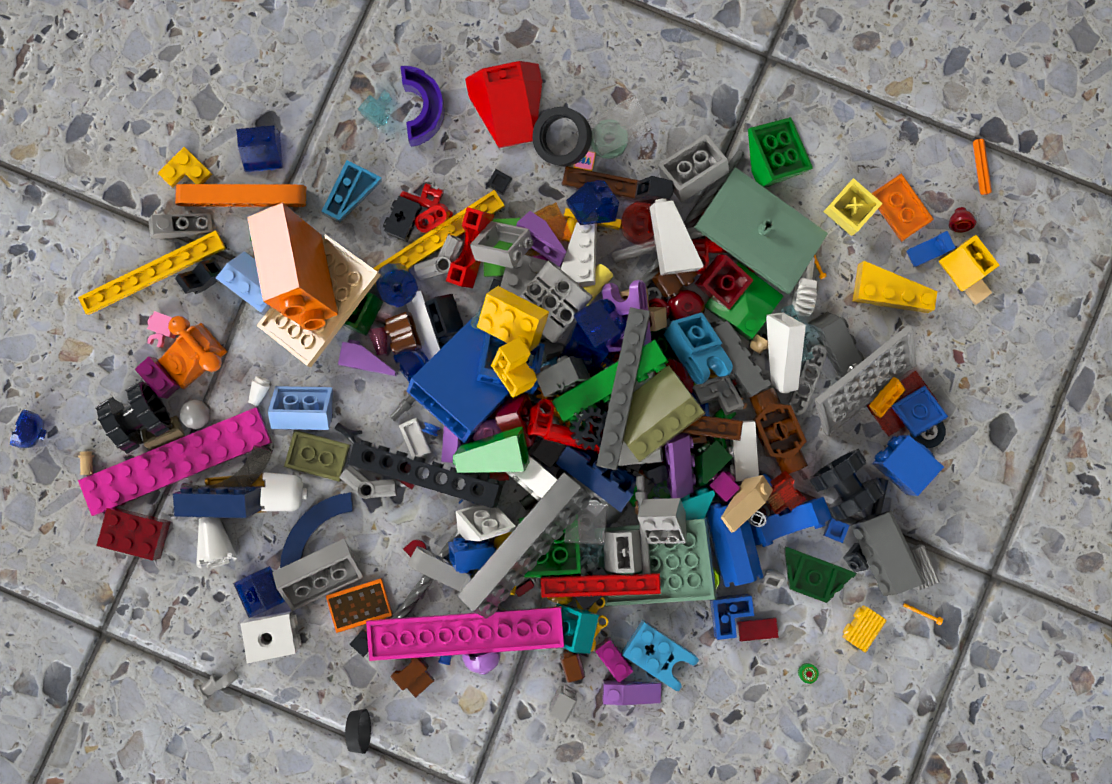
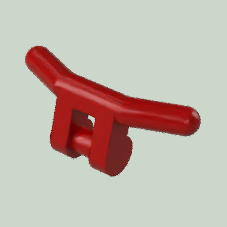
M426 183L420 197L402 191L400 196L429 209L440 203L444 190L434 189L432 185ZM428 195L434 196L433 201L427 199ZM449 210V218H451L453 216V212Z

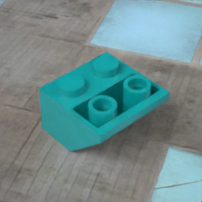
M703 487L695 490L694 495H686L681 498L686 512V520L704 519L715 495L714 490Z

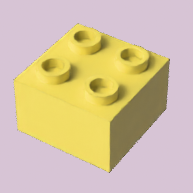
M853 178L823 212L849 235L853 236L883 203Z

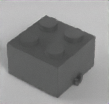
M563 356L557 360V364L553 366L550 364L540 368V372L536 374L544 397L560 396L573 389L574 386L576 387L591 378L583 359L575 358L574 356Z

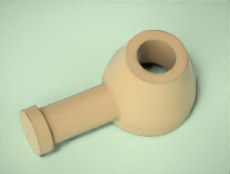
M756 334L751 340L750 348L760 354L764 350H768V340Z

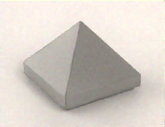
M775 569L767 570L764 578L761 580V584L780 589L786 576Z

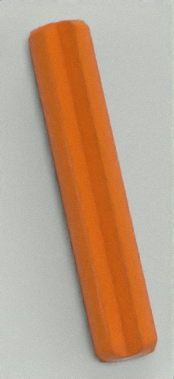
M977 139L973 141L979 189L981 195H988L992 193L985 140Z

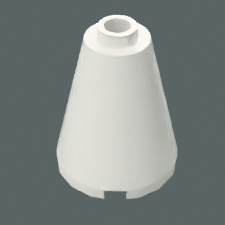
M200 518L197 567L202 568L204 564H207V568L230 563L229 559L231 558L235 561L237 559L236 553L220 518Z

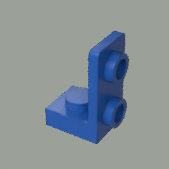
M945 231L928 241L908 249L906 252L913 267H916L956 247L948 231Z

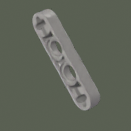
M821 345L810 348L800 372L799 386L806 384L809 392L806 395H802L799 392L798 386V390L793 391L788 405L792 406L798 403L799 398H795L796 395L806 399L805 401H800L799 406L802 407L801 410L795 412V408L792 407L795 416L805 413L827 357V351ZM819 349L822 357H818L815 363H809V360L814 361L815 359L813 351ZM809 366L813 367L816 371L813 377H809L806 374V368Z

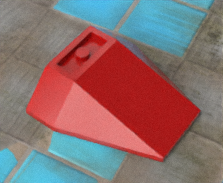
M516 61L482 68L465 78L469 99L498 148L533 142L532 134L539 116L542 78L538 63Z

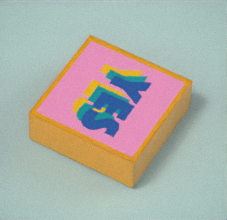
M588 151L581 161L574 164V168L592 171L596 152Z

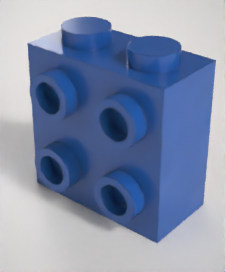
M456 538L453 542H448L450 562L456 572L459 571V573H468L472 569L480 570L497 550L488 539L471 541L464 538Z

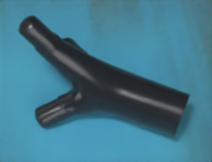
M337 423L335 426V430L346 436L352 444L356 442L354 436L362 434V430H350L340 423Z

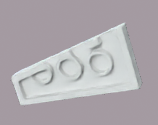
M595 220L576 223L561 267L562 271L582 287L595 285L597 235ZM562 281L560 289H569V284L566 281Z

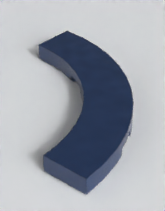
M352 492L329 497L314 505L303 514L293 526L286 539L281 555L280 568L302 558L307 541L325 521L339 514L353 511Z

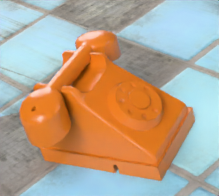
M182 316L171 318L168 323V329L172 334L179 337L157 361L182 389H186L205 371L215 372L219 370L222 364L221 357L227 353V350L203 323L190 326L189 320Z

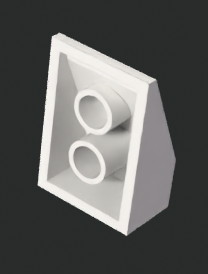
M478 504L456 511L457 529L465 540L482 541L512 532L516 528L498 507L490 508Z

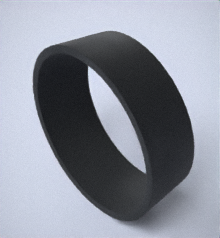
M367 709L351 711L348 714L345 740L349 752L365 754L368 751L371 740V719Z

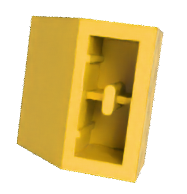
M977 235L967 239L938 261L960 291L965 290L1000 266Z

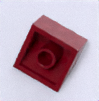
M718 254L694 284L708 297L730 310L752 283L753 279L727 255Z

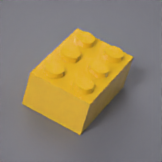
M497 286L486 294L477 328L506 343L520 337L523 343L528 345L531 352L539 345L549 311Z

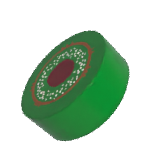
M804 663L798 669V676L804 683L812 684L818 679L819 672L813 664Z

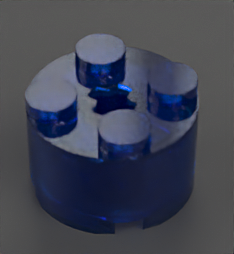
M390 263L384 265L378 271L381 275L376 281V287L384 302L395 307H402L415 297L418 290L417 282L407 266L401 263Z

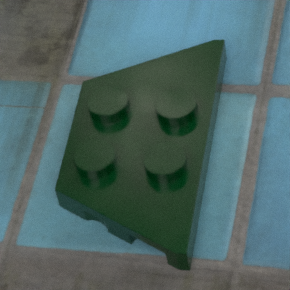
M785 546L784 548L789 589L822 602L828 603L834 597V594L839 592L857 574Z

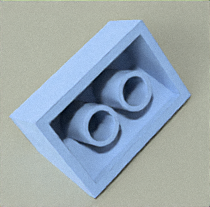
M244 251L229 261L216 279L265 315L271 306L263 302L256 261Z
M275 386L268 409L271 429L329 430L332 419L333 388Z

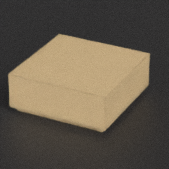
M982 279L964 290L974 305L992 294Z

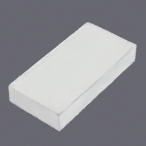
M417 418L399 425L413 459L415 456L423 457L432 453Z

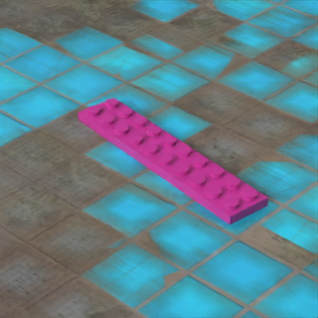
M255 407L78 480L91 516H95L105 512L106 508L120 506L268 445L272 441L259 408Z
M561 606L496 611L488 618L477 613H462L366 621L369 661L564 647Z

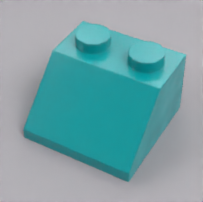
M557 603L556 607L561 606L563 648L574 653L590 654L599 615L588 610Z

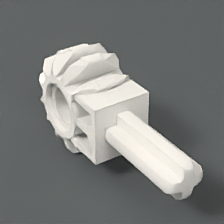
M814 257L795 285L791 306L792 312L798 316H810L815 307L817 281L812 280Z

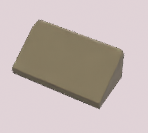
M177 415L170 418L173 425L169 428L170 430L158 437L150 431L148 432L146 428L141 430L143 444L148 450L151 451L185 437Z

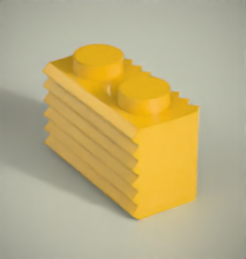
M863 605L855 611L853 615L855 618L851 624L848 623L843 629L844 635L842 638L866 653L887 620Z

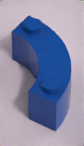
M820 497L770 514L767 522L762 527H755L751 524L750 526L755 545L762 544V547L773 544V540L813 526L815 529L826 526L825 522L832 519L825 498Z

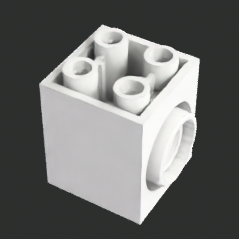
M292 610L245 619L241 623L247 663L296 654L300 648L301 639L300 634H296L295 628L298 626L296 614L293 615ZM264 633L271 634L272 640H266Z

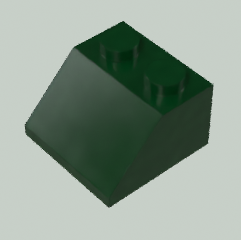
M368 292L343 326L367 336L383 302L374 294Z
M717 440L711 443L709 441L705 444L703 443L696 450L698 454L694 457V474L696 478V485L694 486L706 485L733 458Z

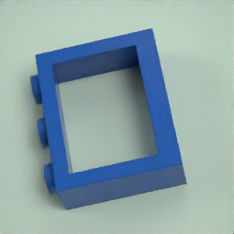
M487 332L483 339L476 381L505 387L496 372L485 367L489 346L501 347L507 343ZM540 342L530 352L531 355H534L532 369L535 374L540 372L545 344ZM536 380L533 388L525 392L534 394L538 387V381Z

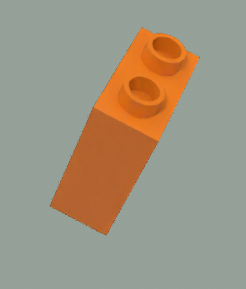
M284 203L247 217L263 302L280 312L283 316L299 324L305 330L319 329L325 325L326 319L338 315L322 235Z

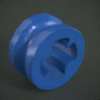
M425 422V428L422 431L438 437L437 431L441 428Z

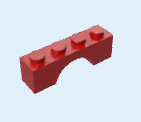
M470 207L466 208L462 222L466 236L465 245L460 256L454 262H451L446 282L466 288L474 287L481 261L475 260L470 244L493 221L494 214Z

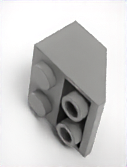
M642 499L637 518L648 544L686 543V512L681 499Z
M640 530L602 531L605 571L635 573L642 570Z

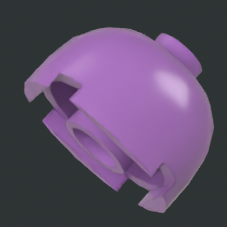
M501 652L462 654L465 666L470 671L483 675L489 673L498 665Z

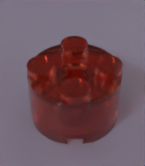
M635 202L625 209L620 227L623 236L628 241L640 244L654 238L650 213L651 204ZM637 220L639 222L643 221V226L637 225Z

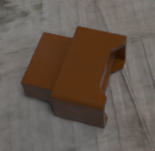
M422 657L411 658V662L401 671L396 670L390 676L402 691L407 688L415 698L435 680L428 673L429 665Z

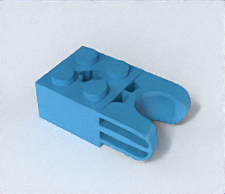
M703 313L672 321L663 334L696 384H703L708 380L710 376L709 368L719 377L727 376L732 372V362L721 347V340Z
M643 619L622 650L624 657L675 691H680L682 685L672 674L673 665L679 661L696 665L699 661L695 654ZM652 644L653 650L646 652L645 646Z

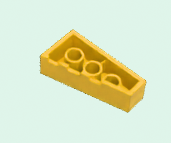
M862 261L858 264L852 302L923 313L935 310L936 290L869 262Z

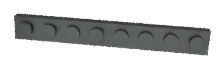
M632 307L629 309L596 465L599 467L613 470L618 469L651 313L648 310Z

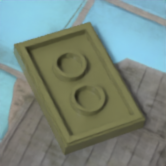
M294 430L284 467L340 482L341 479L339 477L344 471L351 445Z

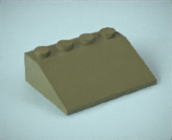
M669 365L633 393L624 442L639 462H643L706 413Z

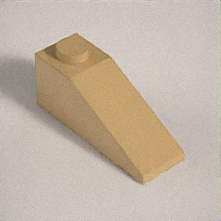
M763 475L744 479L740 489L736 492L721 516V519L731 533L735 532L762 507L772 493L773 489Z

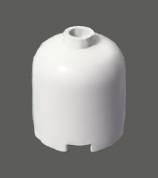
M267 472L263 474L262 479L265 480V487H261L260 504L263 506L261 511H295L302 505L303 499H307V488H304L300 477Z

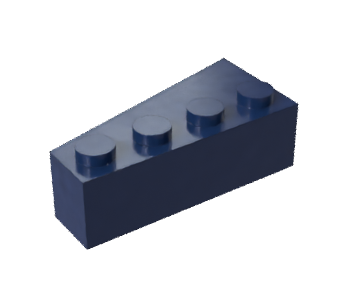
M565 445L558 456L556 464L621 512L634 493L636 476L619 466L617 470L596 466L599 454L589 449L582 450Z
M263 486L200 487L198 489L182 487L180 491L173 493L174 517L247 518L261 511L263 507L260 504L261 487Z

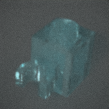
M385 90L378 100L369 95L358 108V111L376 128H379L381 125L384 126L389 120L390 113L385 106L391 102V95Z

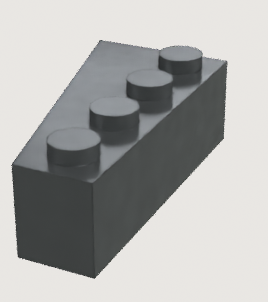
M728 320L713 329L722 342L721 347L732 362V372L728 376L731 381L735 380L737 383L735 388L741 397L744 396L745 399L750 398L772 385L768 379L764 381L761 377L762 370L759 365L752 364L750 361L752 357L748 349L745 347L741 348L739 344L742 341Z

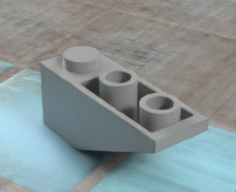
M211 214L151 215L148 220L150 239H171L213 232Z

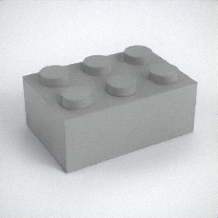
M706 134L658 164L661 178L673 181V193L681 203L729 173L728 159Z

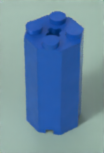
M733 498L722 505L718 502L711 503L706 513L720 574L725 587H730L729 583L734 582V586L755 582L757 577L760 579L764 578L748 520L735 532L731 533L721 519Z

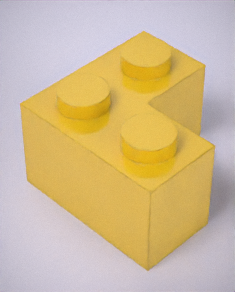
M520 337L499 347L491 365L513 398L533 388L537 380L534 370L529 368L526 363L531 354L529 347L526 343H523Z

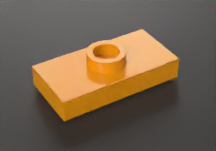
M893 377L869 405L874 414L879 418L888 411L905 391L900 380Z

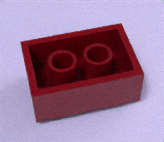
M117 507L106 508L96 546L152 561L161 559L171 521Z

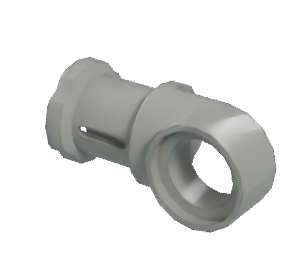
M231 670L220 679L215 674H212L206 683L197 686V691L203 699L209 700L214 692L226 688L239 677L234 670Z

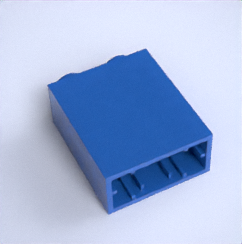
M475 316L411 378L407 388V392L463 443L503 404L506 397L511 395L505 387L476 381L483 339L486 332L477 328L479 319ZM489 346L485 368L494 370L491 365L499 347ZM528 358V360H527L526 363H527V365L529 366V368H532V367L528 364L529 361H530L529 358Z

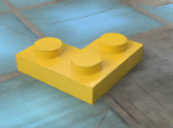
M185 147L158 172L172 188L185 175L195 184H204L213 175Z

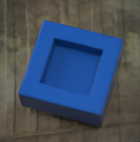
M832 518L828 521L823 536L843 543L850 525Z

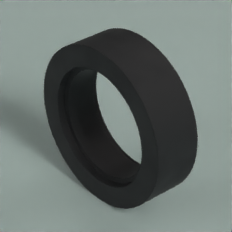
M554 107L545 111L536 121L532 134L533 145L537 154L544 161L562 167L571 166L581 161L588 153L592 142L591 127L586 118L579 112L568 107ZM558 119H571L578 129V142L575 148L568 154L555 155L547 146L546 134L548 128Z

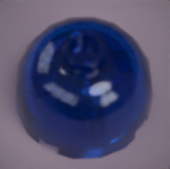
M403 349L393 355L394 362L401 364L399 365V370L409 383L411 378L429 361L423 352L419 353L415 349Z
M22 410L15 423V431H12L9 445L27 449L34 447L39 440L43 441L47 430L44 429L43 419L32 411Z

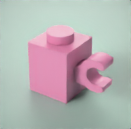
M154 311L148 319L147 329L156 333L148 338V344L152 345L154 340L158 339L157 347L162 348L166 336L176 338V335L172 334L168 329V323L172 317Z

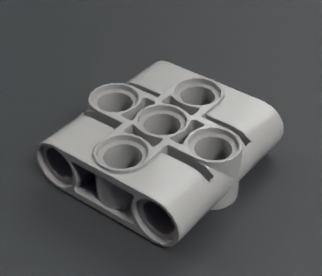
M549 260L519 296L549 311L542 334L553 343H556L593 298L589 292ZM562 281H566L569 284L567 292H563L560 289ZM534 284L540 285V294L533 292L532 287ZM550 296L556 299L555 307L548 305L547 300ZM565 309L570 310L572 314L570 320L564 319L562 315Z

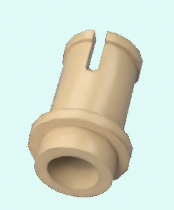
M92 451L80 452L78 456L80 458V475L93 474L92 457L94 455H92Z

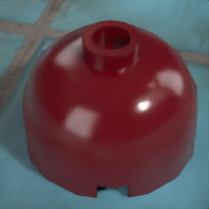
M682 290L668 301L670 307L669 319L671 322L699 313L704 315V301L694 291Z

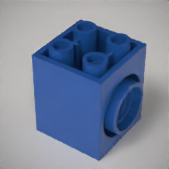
M910 435L893 436L887 442L888 447L884 451H879L874 457L875 461L872 463L903 493L911 496H919L944 468L929 449L915 441Z

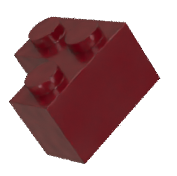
M528 393L519 394L514 398L512 396L506 397L495 417L497 426L500 427L502 432L523 427L527 447L532 446L537 435L527 434L530 410L533 407Z

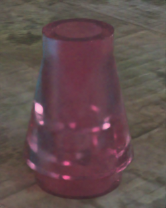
M385 327L370 329L369 337L375 348L376 355L387 354V333Z

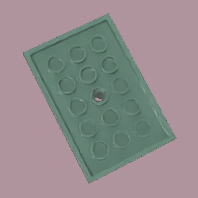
M736 167L694 227V229L786 294L791 293L828 235L822 228Z
M707 518L686 520V543L649 544L650 572L660 573L661 594L603 596L606 601L604 606L716 599ZM639 525L594 529L599 567L602 566L605 570L602 531L640 530ZM643 570L637 571L635 573H614L606 571L608 575L643 574Z

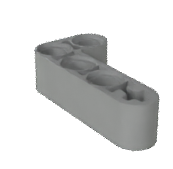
M418 546L408 562V566L459 592L476 575L471 571L468 573L456 572L450 561Z

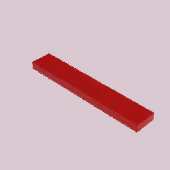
M660 573L541 577V598L661 594Z

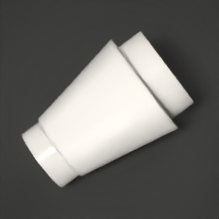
M255 376L251 383L249 403L259 406L271 387L269 385L270 380Z

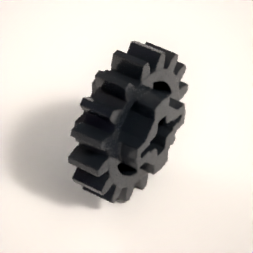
M588 406L587 411L581 408L580 415L576 412L574 413L577 417L576 420H570L574 425L569 427V430L574 432L571 438L573 440L576 439L575 443L578 446L582 444L584 449L588 445L591 450H594L595 445H598L600 448L607 412L601 411L599 407L593 410L591 406ZM589 422L593 425V426H592V429H593L592 431H593V433H592L591 431H589V430H590V424H589ZM590 437L592 438V440H586L584 438Z

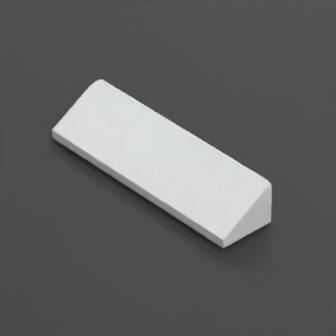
M419 290L404 297L408 311L413 316L416 331L422 345L421 352L426 364L441 348L424 304L423 292Z

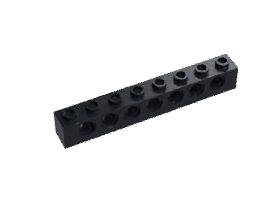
M361 440V443L354 442L348 465L486 507L497 508L503 488L502 485L498 484V480L487 477V481L479 479L480 475L475 473H469L468 475L457 473L455 467H451L448 470L443 468L444 464L433 461L432 464L425 463V458L415 456L414 459L408 458V453L397 451L395 454L389 452L390 448L379 445L378 448L372 447L373 443ZM374 452L375 459L373 462H370L369 455ZM391 457L393 464L391 467H388L387 460ZM406 463L411 465V470L408 473L404 470ZM425 468L429 470L427 478L422 476V471ZM443 473L447 475V481L444 484L440 481V476ZM460 479H464L466 483L462 490L458 487ZM479 484H482L484 487V492L481 495H478L476 492Z

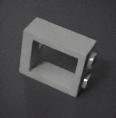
M491 221L470 246L475 260L514 268L532 247L533 240L527 228ZM498 241L513 243L508 251L493 248Z

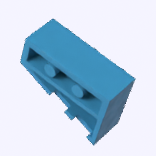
M346 160L321 211L322 215L341 223L382 182V177Z

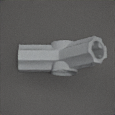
M448 234L438 257L414 265L419 280L447 273L451 262L455 261L464 241ZM439 260H447L449 266L447 268L441 267Z
M351 465L339 477L363 499L397 496L396 479L369 481ZM366 484L372 489L369 495L363 493V487Z

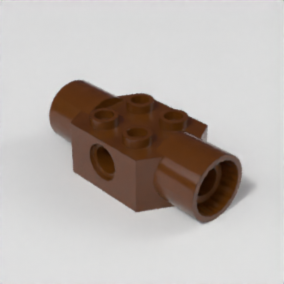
M774 387L750 397L749 399L756 413L753 419L755 421L756 433L766 456L775 457L783 476L807 467L808 464L801 450L802 446L806 443V439L792 406L781 404Z

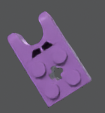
M635 280L630 284L629 296L626 301L620 296L617 285L606 283L602 288L604 304L603 322L607 352L621 351L630 307L648 310L646 285L642 280ZM650 321L647 327L644 346L652 342Z

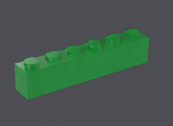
M656 340L643 346L636 379L638 383L648 379V374L653 371L658 373L665 369V364L669 362ZM618 362L552 401L563 422H570L571 419L576 420L577 417L574 413L576 412L580 415L581 408L587 411L588 406H591L595 410L599 403L610 401Z

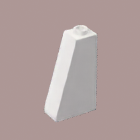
M666 199L655 200V203L650 206L660 274L668 275L698 271L703 268L702 261L674 201H667Z
M783 312L769 314L766 320L771 386L780 393L788 394L790 391L798 390L806 325Z

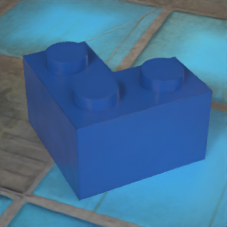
M748 593L720 596L710 600L714 637L717 640L737 638L735 618L754 616L752 596Z

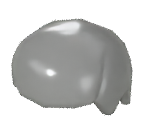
M192 399L187 401L180 409V419L188 428L199 429L209 421L210 410L202 400Z

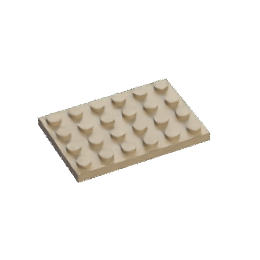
M327 235L322 240L338 315L326 319L325 325L319 329L305 330L299 324L270 307L257 324L261 330L310 368L381 276L380 273Z

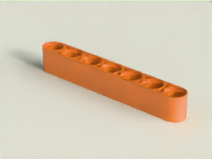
M177 184L175 204L184 207H273L284 203L287 207H305L307 187L296 184Z

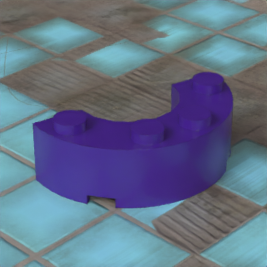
M401 66L402 85L405 92H413L423 100V109L414 120L406 122L408 141L410 146L414 147L429 141L438 132L444 120L445 105L440 88L433 78L419 68Z

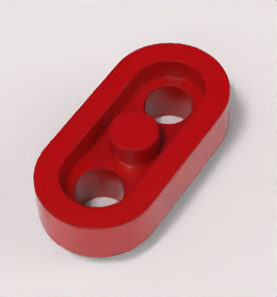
M439 203L419 214L415 219L416 228L420 232L426 233L444 223L450 216L448 207Z

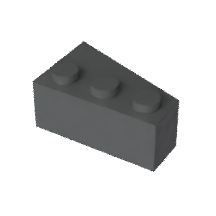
M825 312L808 322L810 328L814 327L820 337L817 340L819 343L823 342L828 352L827 357L838 375L844 377L848 373L847 370L850 366L854 369V363L859 365L864 360L862 353L855 346L857 342L854 336L847 329L849 325L845 318Z

